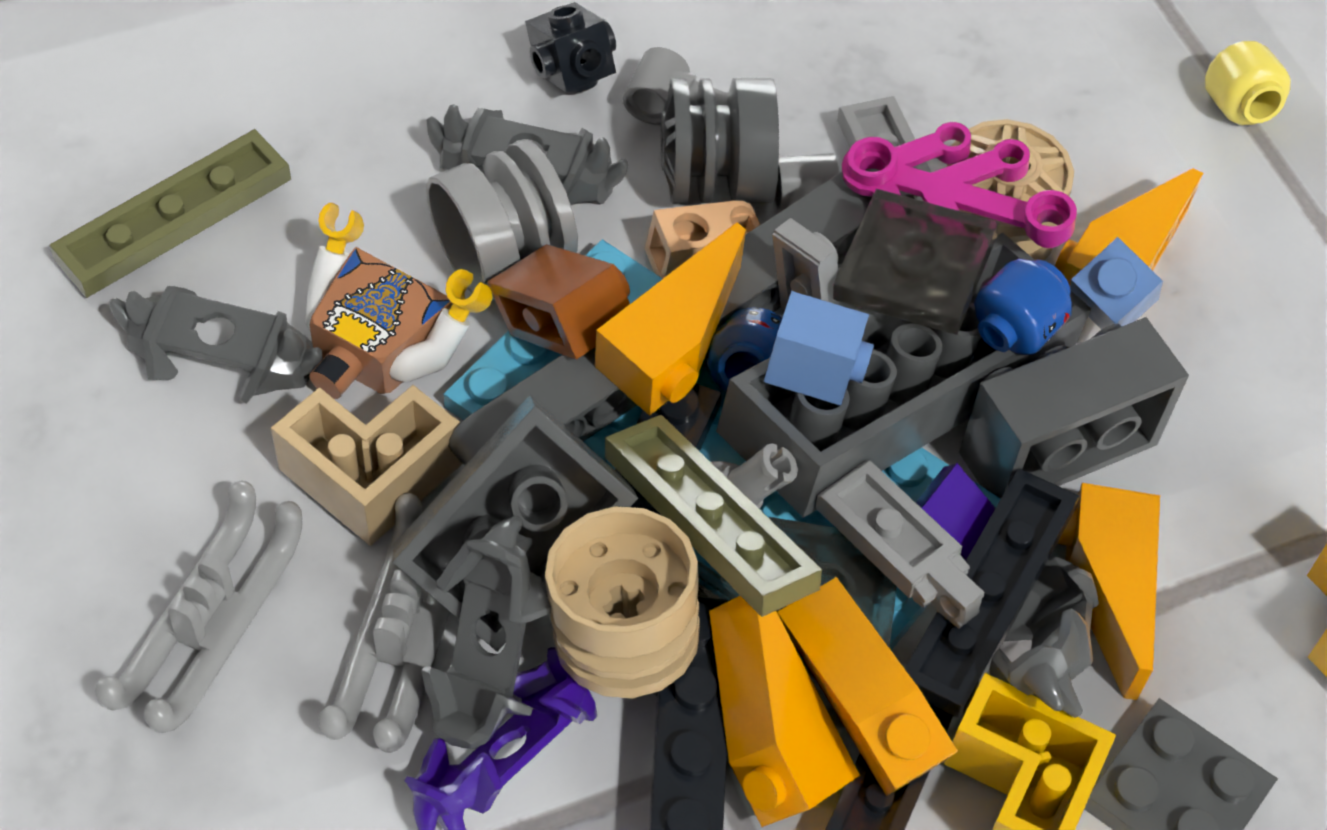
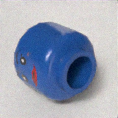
M1016 259L1008 262L979 291L974 300L975 315L979 321L978 331L983 340L993 349L1000 352L1010 350L1020 355L1038 352L1065 325L1072 314L1071 290L1067 279L1054 265L1044 260Z
M750 307L738 310L724 320L708 348L707 359L711 377L722 391L727 392L731 378L771 357L783 317L769 309Z

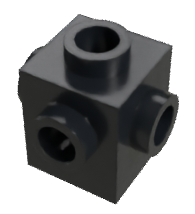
M573 2L556 7L550 12L525 21L531 45L530 58L535 71L542 79H547L564 92L576 93L587 91L595 87L598 80L616 73L612 54L616 50V39L610 24L578 3Z

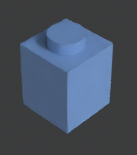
M1117 237L1071 279L1070 290L1092 308L1088 317L1102 330L1112 324L1124 326L1136 321L1159 300L1163 280Z
M791 291L775 339L764 382L841 406L849 380L862 383L870 361L874 344L861 341L869 314Z

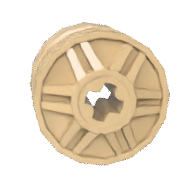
M1009 119L984 121L969 128L971 133V149L967 159L991 151L999 142L1007 139L1023 142L1030 151L1029 169L1026 176L1015 182H1006L995 176L973 184V186L1026 202L1033 195L1044 190L1060 191L1070 197L1075 171L1067 150L1053 135L1032 124ZM956 140L951 146H958L962 143ZM1006 157L1002 159V161L1007 164H1015L1019 162V160L1014 157ZM959 209L972 234L984 242L1004 233L1035 260L1045 261L1051 254L1052 248H1044L1035 244L1027 236L1024 228ZM933 219L932 232L937 248L948 260L949 246ZM1052 222L1042 223L1045 226H1058Z
M616 506L588 513L562 531L549 550L545 581L548 601L551 605L550 618L553 627L554 645L560 664L580 686L602 696L637 698L661 691L684 675L697 654L700 631L699 602L697 599L698 561L689 537L674 522L645 508Z

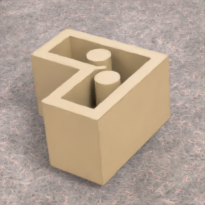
M414 385L409 387L366 425L319 387L271 427L279 470L369 546L374 544L395 525V503L400 495L412 493L421 502L462 465L448 446L450 437L459 426L460 421Z

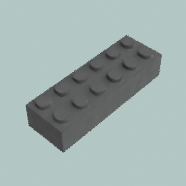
M1001 233L985 242L987 246L986 267L977 277H958L952 273L947 262L858 310L869 314L861 341L874 344L863 382L859 383L849 380L841 406L765 383L764 378L770 358L730 379L716 432L745 461L752 458L767 444H777V450L781 447L789 450L797 463V477L790 484L776 491L804 518L817 510L818 494L866 460H870L883 471L970 419L980 383L994 371L1004 367H1011L1014 370L1038 360L1041 355L1056 346L1065 345L1069 348L1076 345L1092 308L1071 291L1072 314L1070 318L1038 352L1020 355L1010 350L1000 352L989 346L978 331L979 321L975 315V298L979 291L1008 262L1016 259L1035 260L1008 236ZM970 252L958 256L966 261L977 258L975 254Z

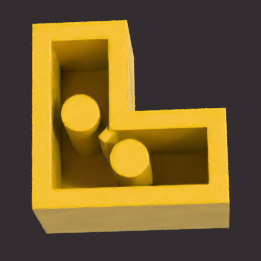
M984 673L953 739V744L958 752L946 760L944 765L1008 795L992 830H1075L1116 734L1080 717H1071L1062 710L1054 711L1040 698L1032 694L1027 695L1013 685Z

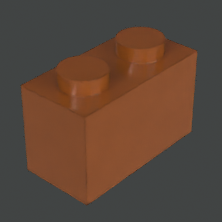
M548 244L487 282L511 336L576 360L596 347V330L630 305L628 300L630 295L629 284L623 273L614 264Z

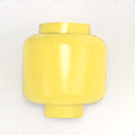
M1241 41L1228 46L1213 59L1205 75V88L1228 120L1239 125H1254L1269 121L1282 110L1291 90V78L1285 67L1267 46L1257 41Z

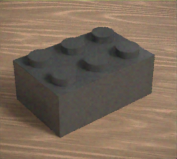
M1147 317L1124 326L1120 324L1109 325L1096 333L1092 339L1069 348L1065 345L1056 346L1045 352L1034 362L1014 370L1011 367H1004L988 375L980 383L959 454L978 483L999 498H1002L1018 468L1057 486H1061L1158 445L1189 374Z
M529 395L393 544L392 562L460 619L465 591L464 580H461L444 593L437 587L438 578L466 540L482 539L496 524L504 519L519 516L523 521V525L518 534L531 538L533 542L532 548L526 553L530 572L541 577L543 590L546 597H548L545 581L548 553L562 531L588 513L615 506L631 507L638 497L628 481L534 397ZM490 610V613L483 615L478 620L476 634L498 652L506 643V633L498 621L499 613Z

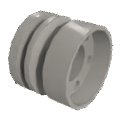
M520 140L510 144L506 152L493 151L488 153L483 161L484 174L474 164L463 163L428 179L426 184L427 203L440 244L454 271L465 269L473 274L472 283L467 287L472 294L480 282L488 285L487 282L546 244L575 253L578 251V233L574 213L566 191L553 165L543 151L531 140Z

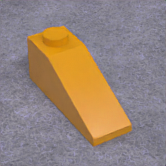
M1192 168L1091 221L1079 242L1071 239L1067 240L1057 258L1055 267L1062 272L1071 286V279L1112 241L1119 237L1154 271L1190 208L1203 172Z
M738 222L596 330L595 368L649 416L668 400L671 403H675L684 398L694 387L698 379V372L741 268L746 229Z
M1082 483L1077 493L1079 499L1076 510L1057 544L1066 545V561L1092 574L1099 604L1092 610L1091 629L1123 698L1137 700L1153 672L1160 495Z
M837 577L820 586L819 591L777 611L788 635L886 796L930 771L958 752L919 687Z
M741 596L710 610L729 763L761 827L810 810L859 777L860 774L777 611L761 617Z

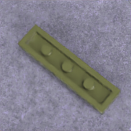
M253 129L49 244L53 259L83 295L88 298L291 180L289 164L256 129Z
M662 415L605 437V458L662 516L674 522L689 537L692 547L761 617L820 590L822 569Z

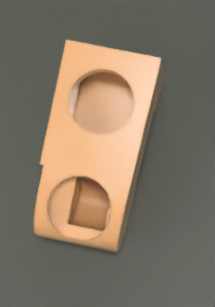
M725 201L654 210L644 248L654 273L661 278H665L736 222L746 229V234L760 225L753 207L745 201Z

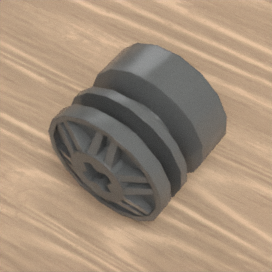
M670 78L668 98L661 113L660 147L662 171H664L668 182L672 204L687 203L690 177H697L700 202L711 203L717 176H727L732 201L773 203L776 195L779 165V115L774 79L732 78L727 96V104L716 105V97L711 79L700 78L697 105H690L687 79Z

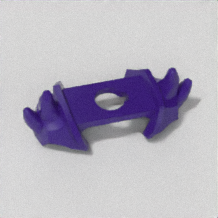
M555 647L548 648L547 660L532 669L517 673L513 694L521 698L522 703L533 708L531 716L513 715L496 730L486 744L475 749L460 764L450 765L445 741L441 738L433 740L417 776H407L404 780L413 793V815L418 830H435L437 821L444 830H466L463 820L465 809L468 808L482 814L487 812L492 807L503 786L572 721L581 724L585 719L587 721H594L597 718L596 703L590 691L578 685L561 666ZM526 735V740L519 750L506 758L494 759L497 752L504 745Z

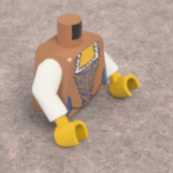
M335 203L326 204L319 213L318 222L320 229L329 237L327 245L318 248L308 284L305 323L311 332L313 348L319 347L322 350V360L309 376L313 385L317 389L320 387L333 399L340 398L354 380L380 394L391 393L403 382L408 383L444 369L470 326V322L466 319L469 313H479L490 306L492 301L490 287L480 282L475 287L473 294L465 299V291L472 283L473 274L465 269H460L449 276L445 289L447 295L358 247H355L350 254L344 252L346 243L354 242L361 236L364 230L363 219L358 212L351 210L346 227L336 232L335 221L339 216V206Z

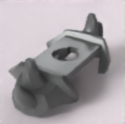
M455 104L449 106L444 116V125L432 116L426 119L427 132L432 145L440 154V168L442 169L446 168L449 170L463 163H472L479 167L483 165V161L488 153L493 151L506 152L508 146L518 140L528 139L538 142L543 150L547 151L546 157L553 165L566 191L570 205L585 201H597L599 204H604L613 192V187L618 185L627 173L628 161L626 159H620L612 164L610 146L607 139L600 137L593 144V133L584 128H581L578 135L505 120L502 110L493 111L478 108L472 118L462 119L459 108Z
M167 286L162 295L143 298L136 291H131L127 296L126 302L118 298H113L110 301V309L113 316L128 334V348L145 359L148 380L168 381L175 378L178 374L177 368L165 352L172 351L241 368L249 372L250 375L244 381L239 395L240 401L247 404L256 395L276 390L304 388L310 379V373L322 360V350L319 347L313 348L312 342L287 322V314L280 311L273 315L199 297L191 290L176 286ZM217 317L226 318L235 325L232 337L219 345H209L199 338L197 331L194 330L198 322L204 324L208 320Z
M519 516L504 519L496 524L482 539L466 540L437 580L438 589L444 593L461 580H464L465 583L452 663L447 673L428 666H424L421 671L425 691L432 706L434 717L433 732L452 746L464 749H477L492 738L506 714L531 716L533 710L532 707L514 699L513 692L526 623L550 614L551 605L543 590L541 577L530 572L526 553L532 548L533 542L531 538L518 534L523 525V521ZM490 610L499 613L498 621L506 633V644L504 649L498 654L490 653L483 649L476 636L478 620L483 615L490 613Z
M1057 556L1047 561L1004 640H1032L1031 650L1023 653L1015 661L1011 662L999 648L992 657L989 668L991 676L1013 685L1027 695L1032 694L1040 698L1054 711L1062 710L1074 718L1080 716L1083 709L1071 680L1093 662L1090 629L1092 627V610L1099 604L1092 574Z

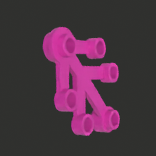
M947 122L939 126L935 133L896 147L880 137L860 139L851 146L843 158L842 177L845 184L857 194L873 196L890 228L889 247L891 252L898 258L905 260L918 258L925 252L927 247V227L920 219L911 217L900 191L922 197L949 246L948 266L953 274L961 278H974L984 271L987 260V246L982 239L972 234L959 209L1024 228L1027 236L1035 244L1044 248H1054L1066 242L1072 236L1075 229L1077 208L1074 201L1063 192L1044 190L1033 195L1026 202L973 186V184L995 176L1006 182H1015L1025 177L1029 169L1030 151L1019 140H1003L993 150L967 159L971 149L970 130L961 123ZM957 140L962 144L952 147L945 145L944 142ZM1006 157H1014L1018 159L1019 162L1015 164H1007L1003 162L1002 159ZM934 158L946 164H953L931 173L913 168ZM868 169H877V170H880V171L868 172V171H866V170H868ZM1052 222L1058 226H1045L1042 223ZM904 234H913L918 239L912 242H904L899 237ZM970 252L975 254L977 258L966 261L960 259L958 255Z

